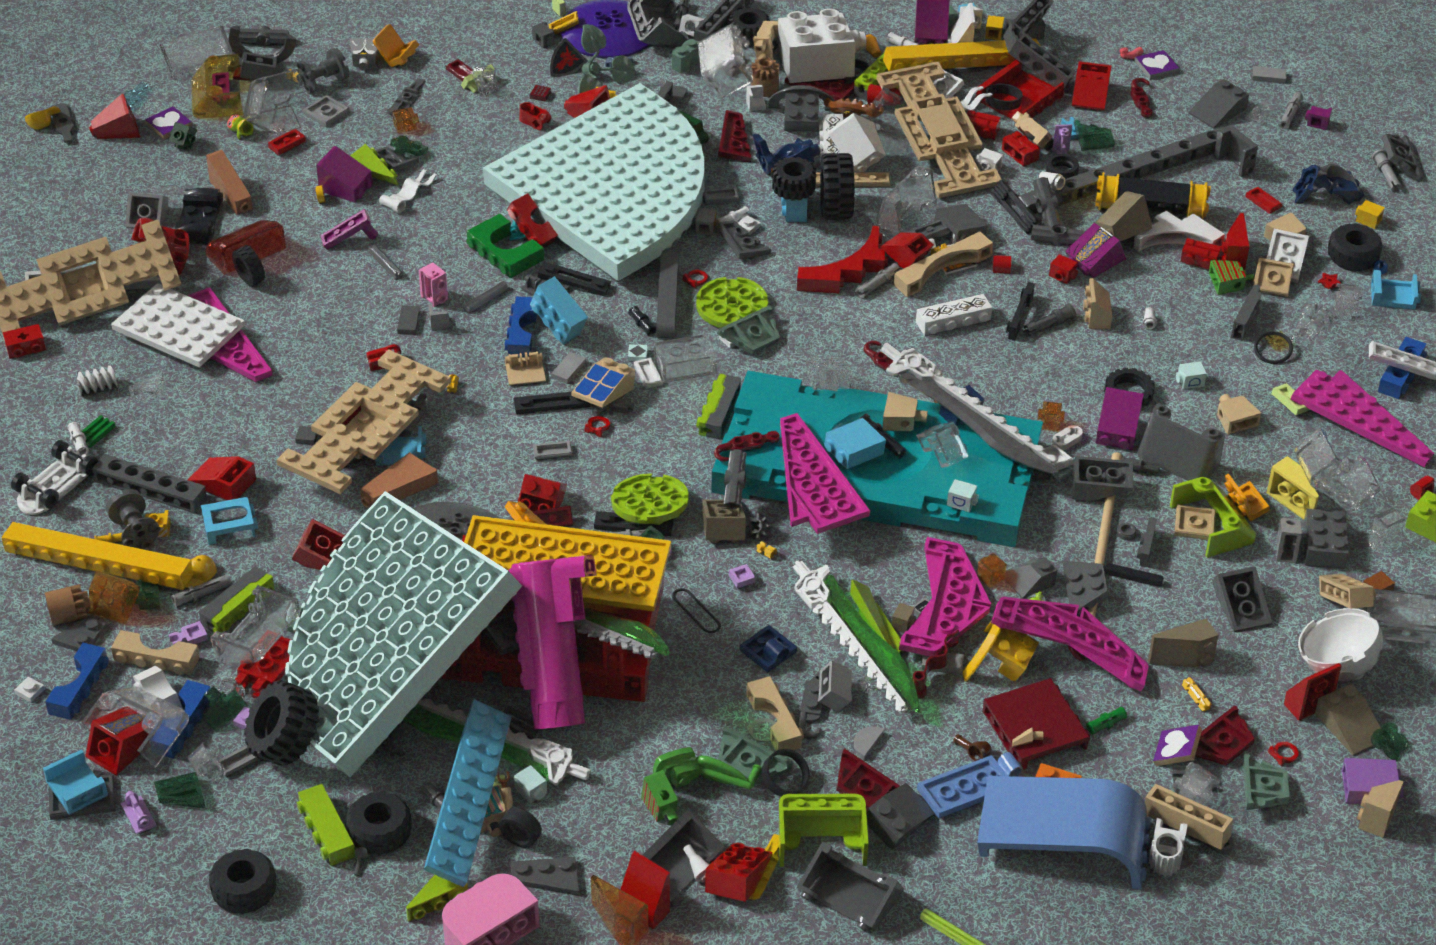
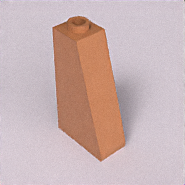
M221 149L206 155L209 180L215 188L223 192V198L238 215L253 209L251 195L223 150Z
M409 452L360 489L361 502L365 507H371L385 491L398 500L404 499L438 483L437 470Z

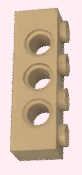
M1344 574L1319 576L1320 596L1350 609L1374 607L1376 594L1373 586Z

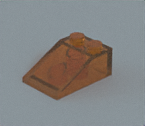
M592 875L591 900L593 907L620 945H637L648 932V905L601 878Z

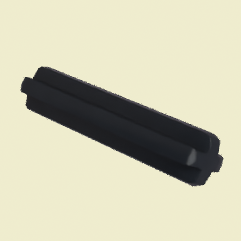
M1107 563L1105 567V574L1157 587H1161L1164 577L1162 575L1112 563Z

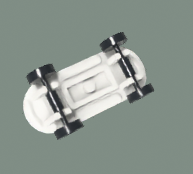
M64 440L56 441L52 446L51 455L59 460L52 463L33 480L29 479L28 475L22 472L17 473L13 477L11 488L16 492H20L17 498L19 509L28 515H38L53 508L62 497L86 477L93 474L92 468L99 460L91 455H78Z

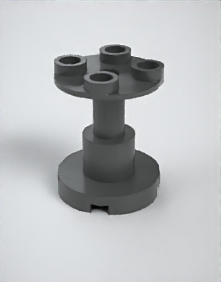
M338 48L328 50L326 54L327 60L320 62L319 67L311 69L304 61L297 62L299 72L297 79L299 83H303L308 94L316 91V78L321 76L328 78L334 75L339 81H342L349 77L348 65L345 66L343 62L346 59Z
M134 489L122 490V494L118 496L116 494L113 495L106 504V512L112 522L126 526L121 536L124 546L146 549L151 547L152 542L158 537L160 526L152 518H142L146 508L145 499L139 491Z

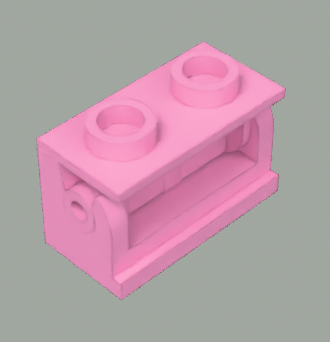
M433 262L419 269L421 297L433 303V307L448 300L446 272Z

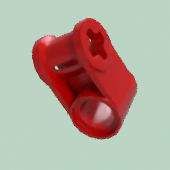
M530 102L520 104V122L534 129L541 130L545 123L551 121V114L546 109L535 106Z

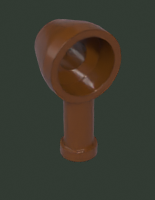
M957 734L953 739V743L965 748L969 757L974 761L980 760L975 759V755L983 759L988 757L991 752V746L986 741L971 743L960 734Z

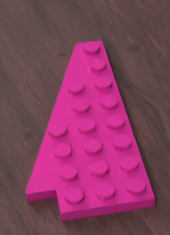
M210 287L187 295L229 313ZM242 330L238 331L210 357L255 382L273 376L271 368Z
M1316 369L1292 393L1291 400L1306 406V408L1424 468L1433 458L1434 452L1382 407L1375 397L1370 396L1342 370H1339L1334 377H1331L1325 372Z

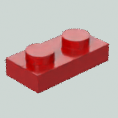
M293 129L269 141L268 148L277 155H281L306 142V138L297 129Z

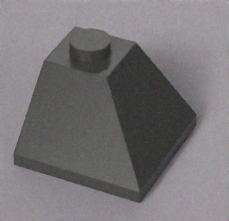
M1046 557L1034 558L1005 570L1000 575L1022 599L1037 594L1039 591L1041 592L1055 586L1057 569Z

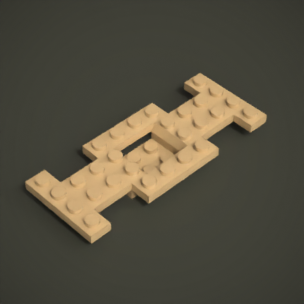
M939 62L877 74L876 79L881 89L898 87L908 106L895 109L894 114L919 162L935 159L945 177L943 180L933 181L932 188L938 198L995 187V185L998 186L997 183H1000L999 180L1002 179L996 168L980 172L969 152L982 149L983 144L958 97L946 99L944 94L938 93L932 80L944 78L945 72ZM919 121H922L930 135V142Z
M159 220L141 225L147 241L114 252L111 251L107 237L90 241L36 259L41 276L10 286H6L3 274L0 271L1 331L6 332L20 328L18 321L54 310L60 326L129 303L124 286L157 275L160 277L164 291L181 286L182 284ZM96 261V264L61 275L62 271Z
M388 350L378 360V366L389 370V372L372 389L355 382L311 425L312 431L323 437L305 455L288 448L277 459V465L341 494L352 483V478L340 471L354 457L360 459L365 455L375 460L419 415L418 409L407 405V403L424 386L441 393L451 383V377ZM361 405V411L346 426L342 423Z

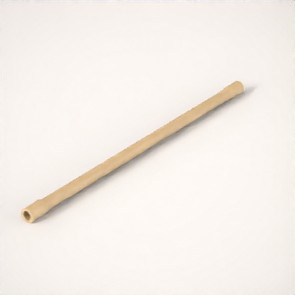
M1118 452L1113 453L1111 459L1122 460L1123 455ZM1116 495L1106 497L1094 562L1103 564V566ZM1098 603L1092 608L1086 609L1094 617H1096Z

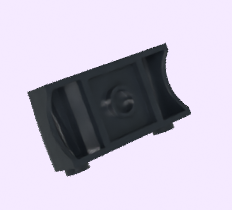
M217 188L186 189L183 197V209L179 222H176L175 229L186 231L189 240H197L205 245H210L211 238L215 232L214 227L220 204L223 202V192H220V189Z

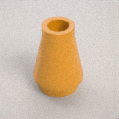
M872 34L866 35V50L873 58L881 56L882 52L880 51L877 38Z

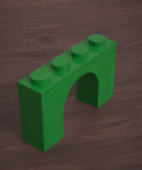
M501 214L467 230L466 242L468 246L474 248L481 257L484 256L491 265L498 267L503 274L508 275L510 278L544 261V247L533 239L513 249H502L494 245L496 242L511 235V222Z

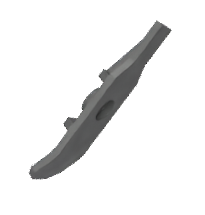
M417 78L412 85L405 87L395 103L387 109V113L395 116L404 115L419 96V88L425 80Z
M60 103L50 106L59 107L61 112L52 115L56 131L62 134L64 143L73 142L71 136L73 124L67 104Z

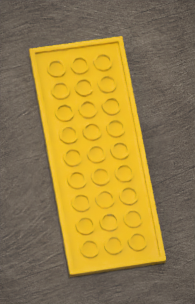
M476 515L472 516L464 541L508 571L512 564L593 555L597 576L581 577L583 602L647 611L655 610L672 546L670 540Z

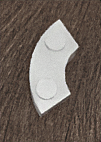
M153 666L133 676L135 680L133 684L134 689L138 695H142L148 705L147 708L152 718L157 717L162 722L184 711L177 693L168 683L162 669Z

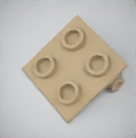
M538 351L531 352L528 357L526 352L525 358H522V353H519L520 358H518V354H508L505 357L509 386L546 382L542 353H538Z

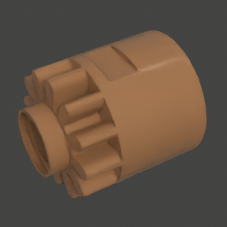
M762 57L759 60L755 59V63H752L751 86L763 85V97L772 96L779 90V64L776 63V60L772 61L771 58Z
M80 584L44 592L52 626L87 618L86 610L91 609L87 591H81Z

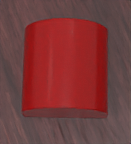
M993 255V273L1010 274L1011 256Z
M1424 476L1410 486L1411 495L1420 500L1427 490L1433 493L1435 479L1430 476Z

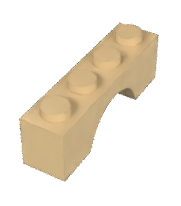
M120 630L111 647L114 661L122 664H135L138 667L151 668L157 666L163 671L175 672L178 675H191L200 658L198 645L178 641L169 648L155 650L142 644L139 633Z
M770 676L748 682L746 696L753 709L766 711L778 720L770 728V740L775 750H796L801 748L802 740L804 739L803 731L800 727H797L794 714L789 712L785 698H781L778 685L773 683Z

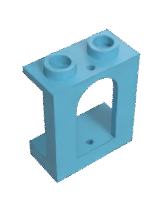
M248 497L201 505L209 545L217 544V535L251 529L252 536H256L255 529H258L257 518H252L255 515L253 504H249ZM233 508H244L247 510V515L242 519L213 524L212 512Z

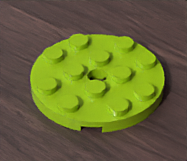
M726 277L714 279L701 287L696 299V309L701 318L718 328H722L768 306V296L765 290L756 282L742 277H737V279H726Z
M652 473L629 477L618 483L611 495V506L618 516L627 522L660 525L664 521L677 518L687 508L689 502L688 489L685 484L672 476L664 474L663 477H652Z

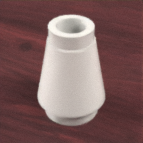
M1042 171L1039 175V178H1048L1050 187L1053 190H1061L1065 185V178L1061 174Z

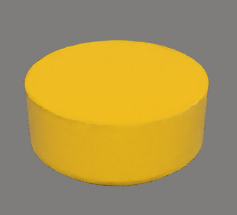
M323 185L316 186L318 202H326Z

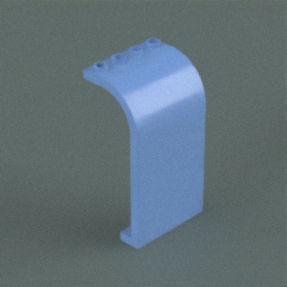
M988 776L977 844L980 857H989L990 849L1079 851L1107 854L1125 864L1130 872L1132 889L1141 890L1142 881H1146V868L1143 867L1144 864H1148V851H1145V849L1150 846V834H1147V830H1151L1152 819L1147 816L1146 804L1139 793L1117 781L1089 778Z

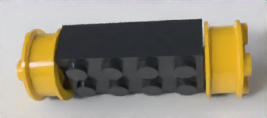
M1102 172V176H1099L1097 182V190H1100V193L1097 192L1095 207H1098L1099 211L1101 208L1109 209L1124 192L1130 191L1144 195L1147 208H1153L1156 212L1172 210V213L1181 214L1182 211H1186V218L1195 214L1204 219L1209 210V203H1206V200L1210 196L1211 186H1207V182L1203 185L1193 184L1192 181H1190V184L1122 177L1119 180V174L1108 176Z

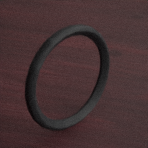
M1270 331L1257 338L1254 344V351L1260 360L1270 364H1279L1290 358L1293 352V344L1285 334ZM1269 335L1281 336L1288 342L1289 352L1280 360H1268L1261 356L1258 351L1260 340Z

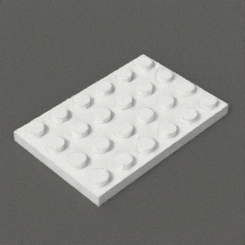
M157 283L111 325L112 329L197 367H201L245 326V323L241 318L173 289L164 291L163 286Z

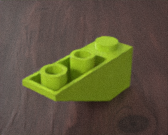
M365 143L350 155L370 169L373 178L399 185L396 179L398 175L393 169L389 170L387 168L388 164L383 158L379 159L377 157L379 154L373 147L369 148Z
M434 875L406 906L408 922L414 919H421L425 914L434 910L439 911L443 909L458 894L468 890V883L462 887Z

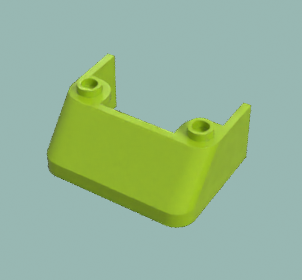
M1199 477L1173 485L1170 501L1171 508L1177 507V504L1185 505L1206 499L1211 507L1216 509V514L1222 520L1224 530L1209 534L1205 554L1207 558L1242 548L1255 542L1256 533L1226 492L1209 478Z
M859 794L783 795L779 799L780 867H784L785 850L796 849L800 845L801 836H843L846 847L862 851V866H867L869 843L864 797Z

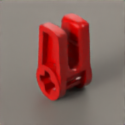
M391 344L368 351L366 355L370 371L385 369L378 366V360L388 350L392 351V349L395 353L401 355L400 346Z

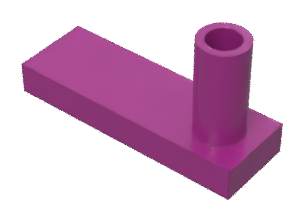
M363 209L323 233L321 239L323 247L328 250L360 230L371 240L378 236V232L371 225L368 212Z

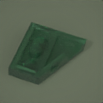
M1075 120L1074 127L1081 151L1114 147L1115 141L1111 129L1101 128L1094 124L1088 126L1081 124L1079 120Z
M197 772L154 782L159 803L205 808Z

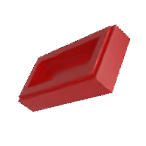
M1256 187L1245 194L1246 198L1269 214L1282 208L1281 202L1260 187Z

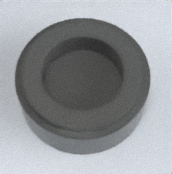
M1121 523L1118 525L1117 536L1120 539L1128 541L1136 537L1137 529L1133 524Z

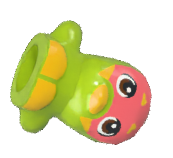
M233 115L229 118L227 127L231 131L237 132L238 139L241 138V135H253V124L251 123L253 119H244L239 115Z

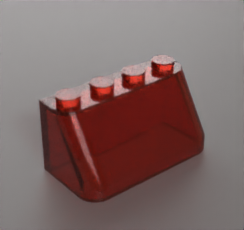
M257 221L209 242L206 246V256L226 275L236 270L232 261V252L245 245L250 246L259 259L286 249L284 228L278 221Z

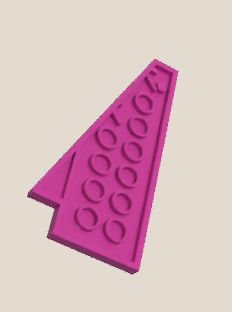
M798 413L780 418L790 526L794 527L809 522L815 532L819 534L870 516L869 508Z

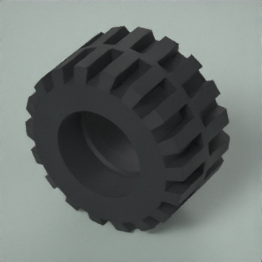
M743 8L733 12L729 19V38L736 45L753 47V38L757 36L762 23L770 21L768 14L760 11V9Z
M801 157L783 158V160L777 161L772 172V189L774 193L778 194L780 198L783 197L791 201L809 198L816 189V167L812 162H808L807 159H801Z

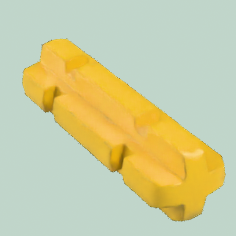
M1191 677L1184 679L1182 686L1186 691L1189 690L1188 694L1196 704H1199V708L1203 712L1210 710L1212 703L1208 698H1205L1206 695L1195 684V681Z

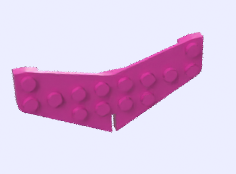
M927 537L924 551L932 598L910 629L905 631L901 637L899 650L925 656H936L944 650V639L947 635L959 630V634L949 639L946 645L957 640L988 615L991 609V602L963 546L959 543Z
M1001 597L999 599L991 621L997 627L1069 645L1126 683L1128 687L1138 691H1142L1149 668L1147 662L1084 607L1081 609L1078 617L1079 605L1011 597Z

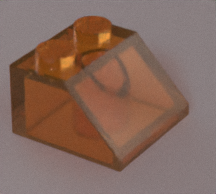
M96 570L89 587L91 606L89 613L126 625L141 587L132 581Z

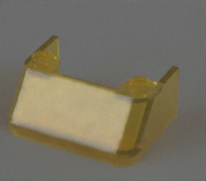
M238 54L210 56L192 77V113L195 118L204 119L243 115L240 91L223 93L221 87L216 85L209 86V80H212V73L229 72V78H233V75H240L241 67Z

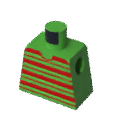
M1211 260L1209 275L1217 295L1244 290L1245 282L1254 278L1253 270H1243L1239 261Z
M661 770L644 777L641 799L657 822L665 819L668 825H673L679 819L676 814L678 799L664 771Z

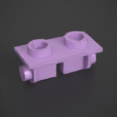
M1072 124L1055 125L1052 152H1057V154H1067L1069 152Z
M128 791L125 802L121 803V806L135 833L139 834L156 827L157 825L141 795L138 796L136 792Z

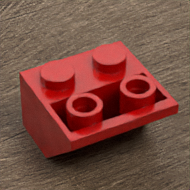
M899 233L883 244L881 248L904 269L924 259L934 244L922 233Z
M525 474L518 502L524 503L531 511L560 507L567 484Z

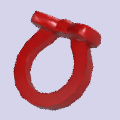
M702 270L689 271L687 274H683L682 281L690 284L693 288L705 284L708 280L707 273ZM693 274H700L704 279L697 281L692 280L690 277Z
M602 416L591 417L588 420V424H585L584 430L586 433L592 432L596 436L601 437L603 431L609 429L610 421ZM596 421L604 422L606 425L603 427L595 428L592 426V423Z
M1279 742L1268 749V753L1277 760L1280 766H1283L1284 763L1294 762L1299 755L1297 747L1289 742ZM1280 747H1288L1294 752V755L1292 757H1283L1277 751Z

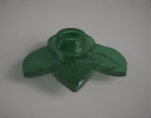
M1384 723L1371 736L1373 746L1377 749H1383L1385 755L1392 760L1399 761V751L1409 748L1407 738L1398 733V726L1394 723Z

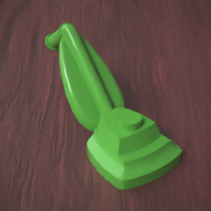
M687 747L658 756L653 766V774L663 770L670 784L676 787L685 786L700 775L712 781L750 790L755 786L759 774L762 773V767L757 764L753 765V769L747 779L740 771L718 759L704 755L696 757L693 749Z

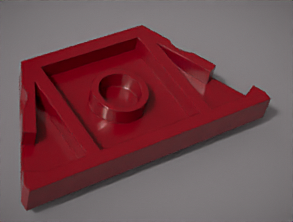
M1237 706L1231 707L1201 732L1195 757L1227 766L1254 744L1255 738L1247 728L1245 720L1239 716Z
M843 749L836 791L840 794H859L863 796L867 811L881 797L900 787L899 784L847 749Z

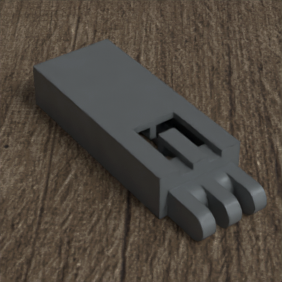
M1254 285L1252 290H1250L1234 320L1231 338L1243 341L1260 307L1262 293L1259 292V285Z

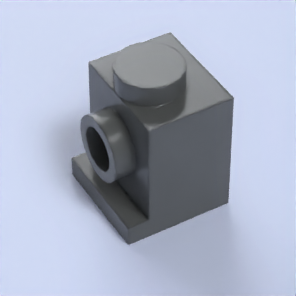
M546 21L532 26V38L542 48L552 46L555 43L554 31L547 26Z

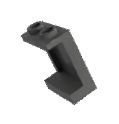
M1232 125L1218 130L1214 157L1218 160L1225 156L1240 167V177L1254 172L1258 145Z
M967 204L936 209L934 221L940 219L955 234L954 244L979 231L986 236L988 225Z

